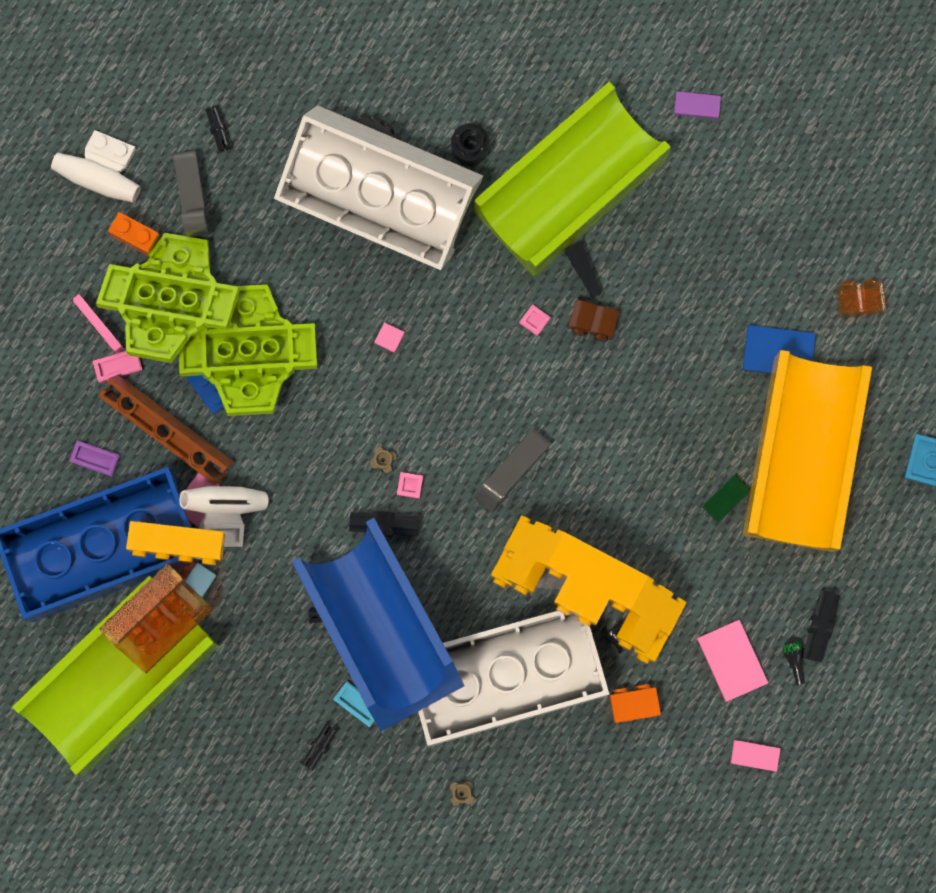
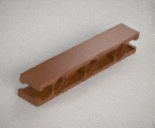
M119 374L109 378L107 384L109 386L113 385L121 393V396L112 392L113 389L110 387L100 392L99 397L214 485L225 478L227 475L225 471L230 469L235 462ZM128 397L133 400V407L129 405ZM164 425L169 428V434L164 431ZM200 452L205 455V461L200 458ZM212 462L221 467L220 472L222 474L212 466Z

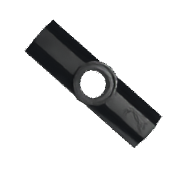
M386 511L350 513L349 532L366 533V522L375 518L382 533L388 535V537H393L394 535L418 536L419 516L395 515L393 512Z
M820 591L815 612L810 618L812 620L810 628L807 629L809 634L803 651L804 658L822 662L828 639L830 640L834 630V617L840 595L829 591Z

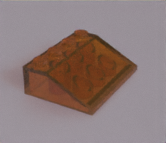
M167 563L130 600L125 602L112 617L107 619L99 629L118 650L147 674L213 608Z

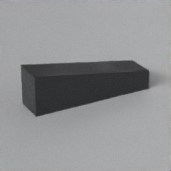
M580 240L565 248V253L590 296L594 299L600 296L601 291Z

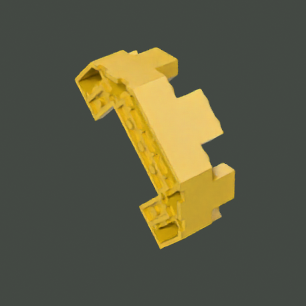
M521 515L491 574V577L494 578L493 583L502 588L515 585L514 590L523 595H527L528 592L533 594L545 569L548 568L550 569L548 572L550 575L560 580L562 576L567 578L554 601V604L557 605L556 610L568 616L571 612L578 616L577 621L588 627L591 624L596 626L608 601L613 603L611 607L620 612L629 611L616 636V639L619 640L618 645L627 650H631L633 647V652L637 654L636 658L646 664L649 661L654 663L687 602L679 597L677 600L671 598L674 593L662 585H653L654 580L649 576L561 530H557L554 533L551 531L552 528L537 521L532 525L529 523V518Z

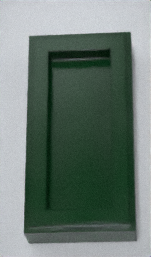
M734 475L702 508L719 523L750 490Z

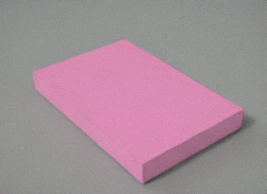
M740 620L697 638L725 702L768 684Z

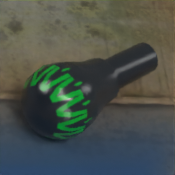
M789 640L783 646V654L790 668L793 669L796 685L804 684L805 680L801 667L803 665V647L799 641Z

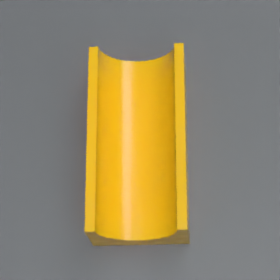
M780 350L774 357L744 524V536L829 552L840 550L872 367L864 365L846 367L817 363L798 358L790 354L789 351Z

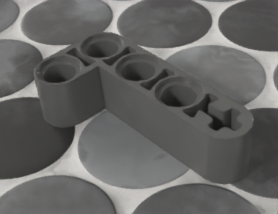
M196 150L175 153L173 157L181 200V218L184 232L187 237L209 235L210 230L207 225V211L204 206L205 199L200 182L201 175Z
M533 429L486 480L474 499L493 513L499 503L503 502L507 494L541 458L552 443L536 429Z

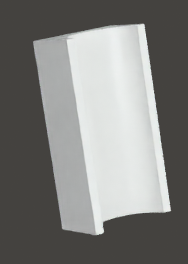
M317 105L303 115L274 199L441 270L452 258L455 251L453 246L459 227L473 195L481 184L483 175Z
M555 611L443 643L465 686L418 711L428 747L607 697L609 691L590 627L577 621L578 616L571 612L568 616L560 611Z

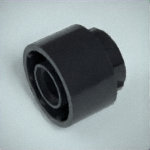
M467 123L454 131L451 138V150L454 158L459 163L466 166H475L482 163L488 156L490 139L483 127L474 123ZM468 141H473L476 143V147L468 149L464 144Z

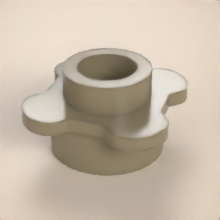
M378 447L375 449L374 460L370 462V465L373 469L379 468L384 473H389L392 471L391 465L396 459V454Z
M467 781L464 784L454 782L451 784L450 790L453 794L451 802L453 805L457 806L460 803L469 805L473 803L474 797L471 794L473 785L471 782Z

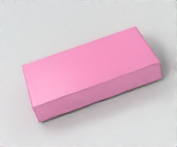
M126 351L93 361L99 383L108 381L109 378L118 374L122 377L143 370L140 358L129 356Z
M734 740L730 763L777 772L780 748Z

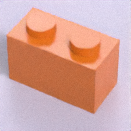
M120 212L108 230L111 237L148 257L161 238L158 232Z
M650 684L636 686L637 691L628 692L627 688L613 690L614 695H610L609 699L614 723L660 716L661 712L656 687L650 688Z

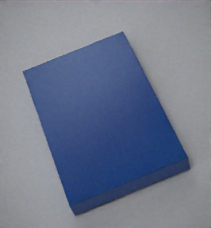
M748 325L742 370L771 374L774 357L780 350L789 351L793 356L813 361L816 333Z

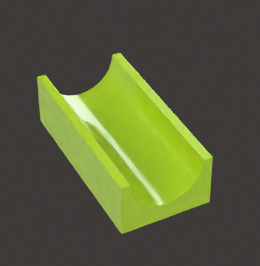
M608 82L474 200V213L535 278L565 251V248L576 242L668 159L671 147L666 141L659 142L652 138L634 121L621 104L615 87Z
M148 576L12 708L31 722L57 748L75 775L85 776L208 658L219 645L179 604L173 601V597L154 578Z

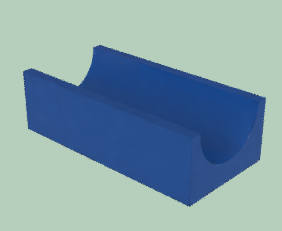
M169 467L1 528L0 555L22 618L34 623L139 584L148 576L155 578L200 561V559H193L192 563L178 561L179 557L170 556L169 560L156 559V554L146 553V557L132 556V552L126 549L130 521L192 528L185 509L180 506L178 481L174 472Z
M372 518L366 522L367 531L363 540L345 556L324 564H309L300 557L292 561L367 709L380 731H383L463 688L465 685L375 518Z

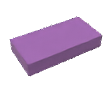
M676 91L674 115L719 119L721 96Z
M77 440L69 462L113 477L120 455Z

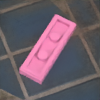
M80 294L73 298V302L115 353L122 352L124 348Z

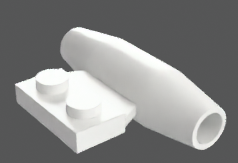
M94 130L85 147V158L57 153L53 158L52 170L71 182L101 195L134 203L140 193L139 185L120 174L124 169H127L136 151L135 146Z
M206 486L183 490L179 501L183 509L206 513L202 522H200L199 529L224 532L226 534L224 547H243L244 524L240 514L265 510L268 506V495L266 492L244 487Z

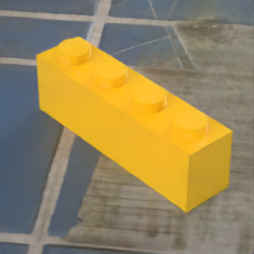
M130 521L126 549L132 552V556L146 557V553L156 554V559L169 560L170 556L179 557L178 561L192 563L193 559H200L202 564L216 565V561L222 562L226 534L221 531Z

